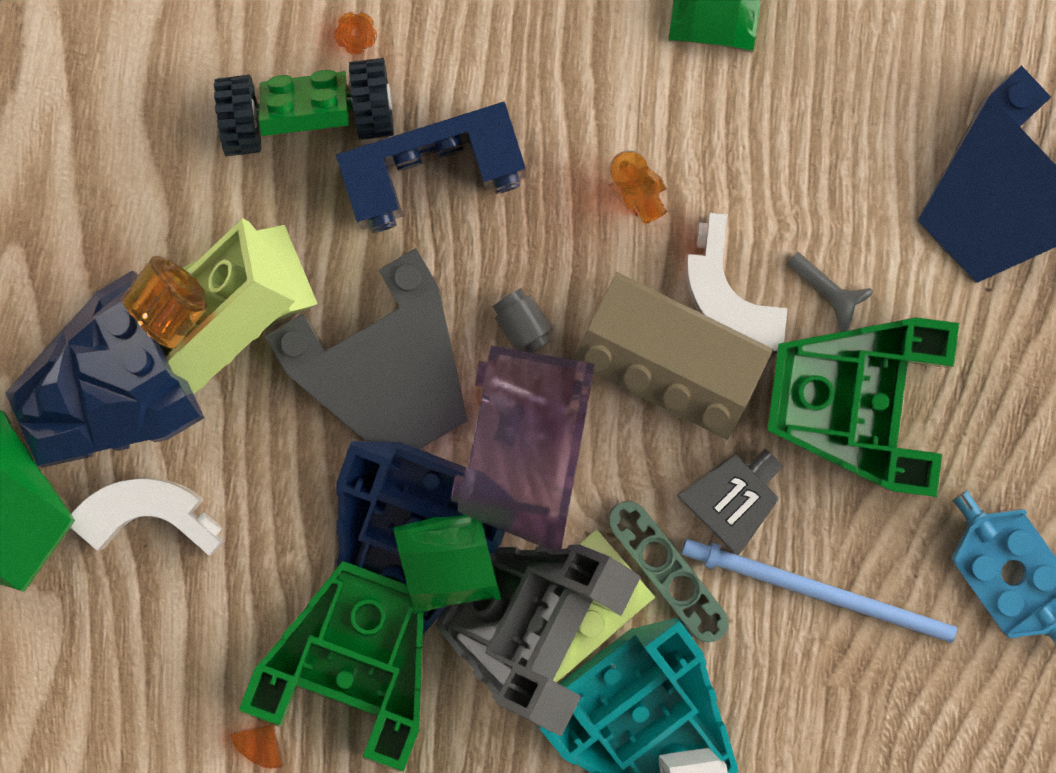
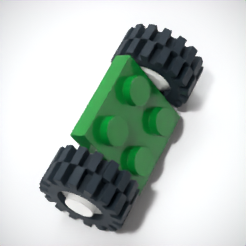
M384 58L349 62L350 93H348L346 71L319 70L311 74V76L295 78L288 75L274 76L268 81L260 82L259 104H257L254 84L250 74L214 79L215 111L220 131V142H222V150L225 157L259 153L261 151V136L348 126L349 110H354L359 140L394 136L392 97Z

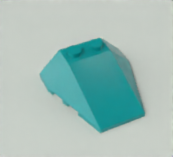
M678 618L628 630L560 683V685L581 696L562 736H558L538 726L564 760L573 765L577 764L590 773H660L659 755L709 748L721 761L725 762L728 773L739 772L728 733L716 702L718 701L707 672L704 653Z

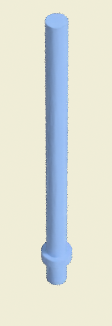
M688 538L684 542L681 555L705 562L704 567L714 569L715 566L950 643L955 639L956 626L721 550V545L714 542L710 546Z

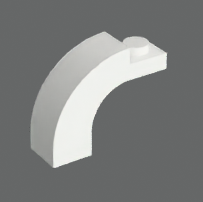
M709 213L706 223L699 222L697 230L696 248L703 249V256L688 254L685 257L686 282L691 299L698 312L773 348L772 352L777 353L778 344L784 343L788 308L756 305L745 301L732 290L723 270L727 214Z
M141 478L111 484L93 493L71 514L75 521L70 528L97 551L105 549L125 525L142 516H153L167 520L208 555L214 554L226 541L218 534L222 528L216 521L204 512L199 517L194 513L205 500L204 498L183 485L163 479Z

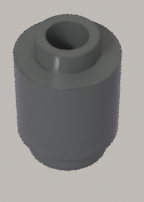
M522 288L514 291L492 306L497 313L495 317L497 323L516 352L525 349L528 355L550 342L546 334L551 332L553 328L531 295L526 296Z

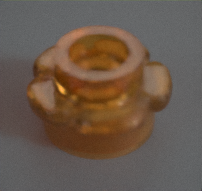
M348 12L339 18V26L334 31L335 40L339 46H344L348 53L361 54L365 49L374 45L377 31L373 28L374 21L369 15L363 12L358 14ZM353 29H359L360 34L353 36L351 32Z

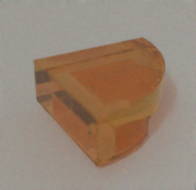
M264 725L230 734L237 751L249 761L264 768L283 767L274 725Z

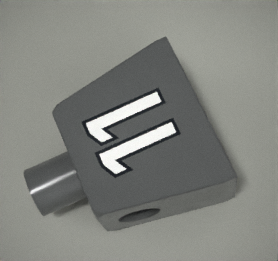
M766 449L748 466L738 456L732 455L683 489L677 497L733 553L739 555L779 499L766 484L783 466Z

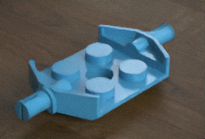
M968 490L962 492L960 496L955 497L952 501L967 521L964 523L967 527L951 556L952 562L1006 637L1015 638L1044 634L1045 636H1050L1056 645L1055 555L1026 516L1027 512L1025 509L985 513L976 504ZM1010 560L1018 561L1023 567L1022 579L1013 585L1005 583L1001 576L1003 565Z

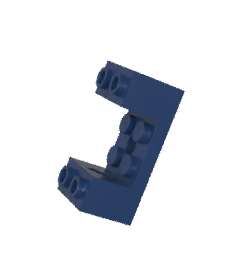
M505 101L336 154L356 221L362 229L369 228L372 233H378L396 227L395 219L404 217L388 167L396 166L398 171L407 170L421 165V157L437 152L439 158H444L462 152V144L467 142L471 144L485 190L494 188L496 194H501L519 188L520 179L526 178V167Z

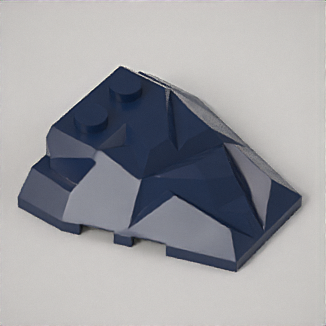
M133 270L97 291L5 392L37 466L41 468L92 457L93 452L111 448L116 451L129 449L130 444L147 440L155 443L169 440L205 418L188 381L177 376L171 370L146 316V313L154 308L138 274Z

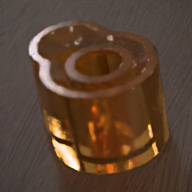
M153 256L121 298L123 306L138 321L141 328L155 341L169 348L178 347L208 307L204 300L206 294L200 283L182 267L160 256Z

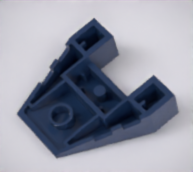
M1022 65L980 102L972 121L963 137H961L949 164L942 173L917 220L926 232L975 283L1056 247V164L1020 127L1051 96Z

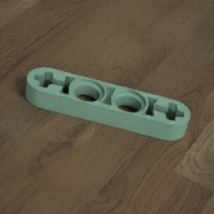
M622 501L616 504L609 515V526L616 537L694 636L704 642H715L721 639L728 629V617L723 608L642 506L632 501ZM623 509L629 513L635 510L639 513L640 516L636 519V524L643 533L648 526L654 530V534L643 538L635 549L629 544L630 540L636 539L633 532L629 528L620 530L617 527V524L621 521L618 513ZM651 542L662 543L667 549L666 561L657 567L649 566L643 559V550ZM678 576L689 577L694 584V591L691 597L682 601L674 599L669 591L671 581ZM702 594L707 598L706 602L700 604L705 612L709 615L717 612L719 615L715 622L718 629L714 633H711L708 629L702 632L698 630L697 627L701 624V619L694 610L690 612L689 616H686L682 611L694 605Z

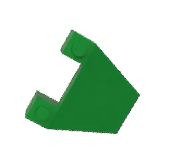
M915 317L778 344L767 431L888 491L937 497L942 454L897 448L908 363L942 368L954 367L959 323Z
M342 561L297 619L282 634L265 658L255 667L239 707L240 713L282 728L296 689H303L377 717L362 757L365 760L404 773L420 726L424 611L414 612L408 586Z

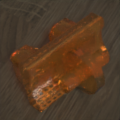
M629 150L618 153L610 163L609 170L614 182L608 185L613 195L628 210L631 209L636 217L639 216L644 225L667 214L668 212L659 196V193L667 190L662 178L647 165L646 160L641 154Z

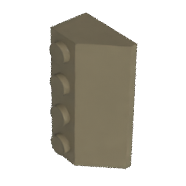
M616 272L571 363L728 440L753 394L773 348Z

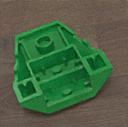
M0 409V585L25 592L70 529L75 519L47 476H44L31 457L32 453L26 444L20 441L11 427V421L6 413Z

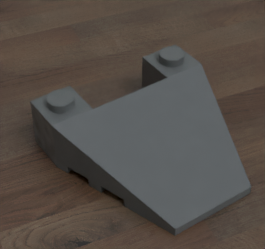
M415 248L379 269L381 276L400 306L399 309L329 350H326L310 320L303 314L265 337L287 375L366 442H401L421 449L466 423L468 420L440 288Z
M580 544L568 545V548L553 549L549 546H536L535 550H521L517 547H498L493 554H490L501 600L490 598L447 606L441 613L435 626L459 656L470 664L474 669L473 673L479 681L487 685L494 694L492 697L500 706L558 736H562L581 696L556 683L553 679L591 603L622 616L641 576L610 556Z

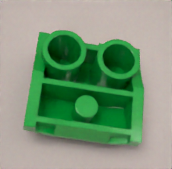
M673 0L668 41L724 46L753 52L761 0Z
M480 512L463 516L435 517L394 527L396 543L414 612L429 611L454 604L490 598L501 600Z

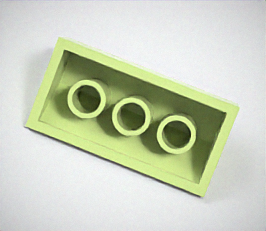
M242 218L152 304L154 309L146 313L150 325L172 372L188 381L193 394L201 390L224 366L230 364L237 354L250 342L257 339L262 331L281 314L285 313L295 302L289 269L251 223Z

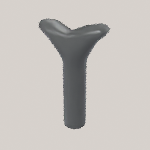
M798 251L787 263L789 267L829 300L838 319L839 332L848 331L855 305L867 300L872 295L873 290L871 288L860 290H844L839 288Z

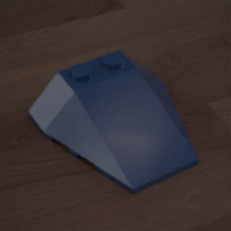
M351 441L336 482L338 496L337 534L339 540L337 567L344 561L407 585L396 543L394 527L435 517L463 516L480 512L489 554H493L501 545L516 503L482 473L401 442ZM446 607L424 611L423 634Z

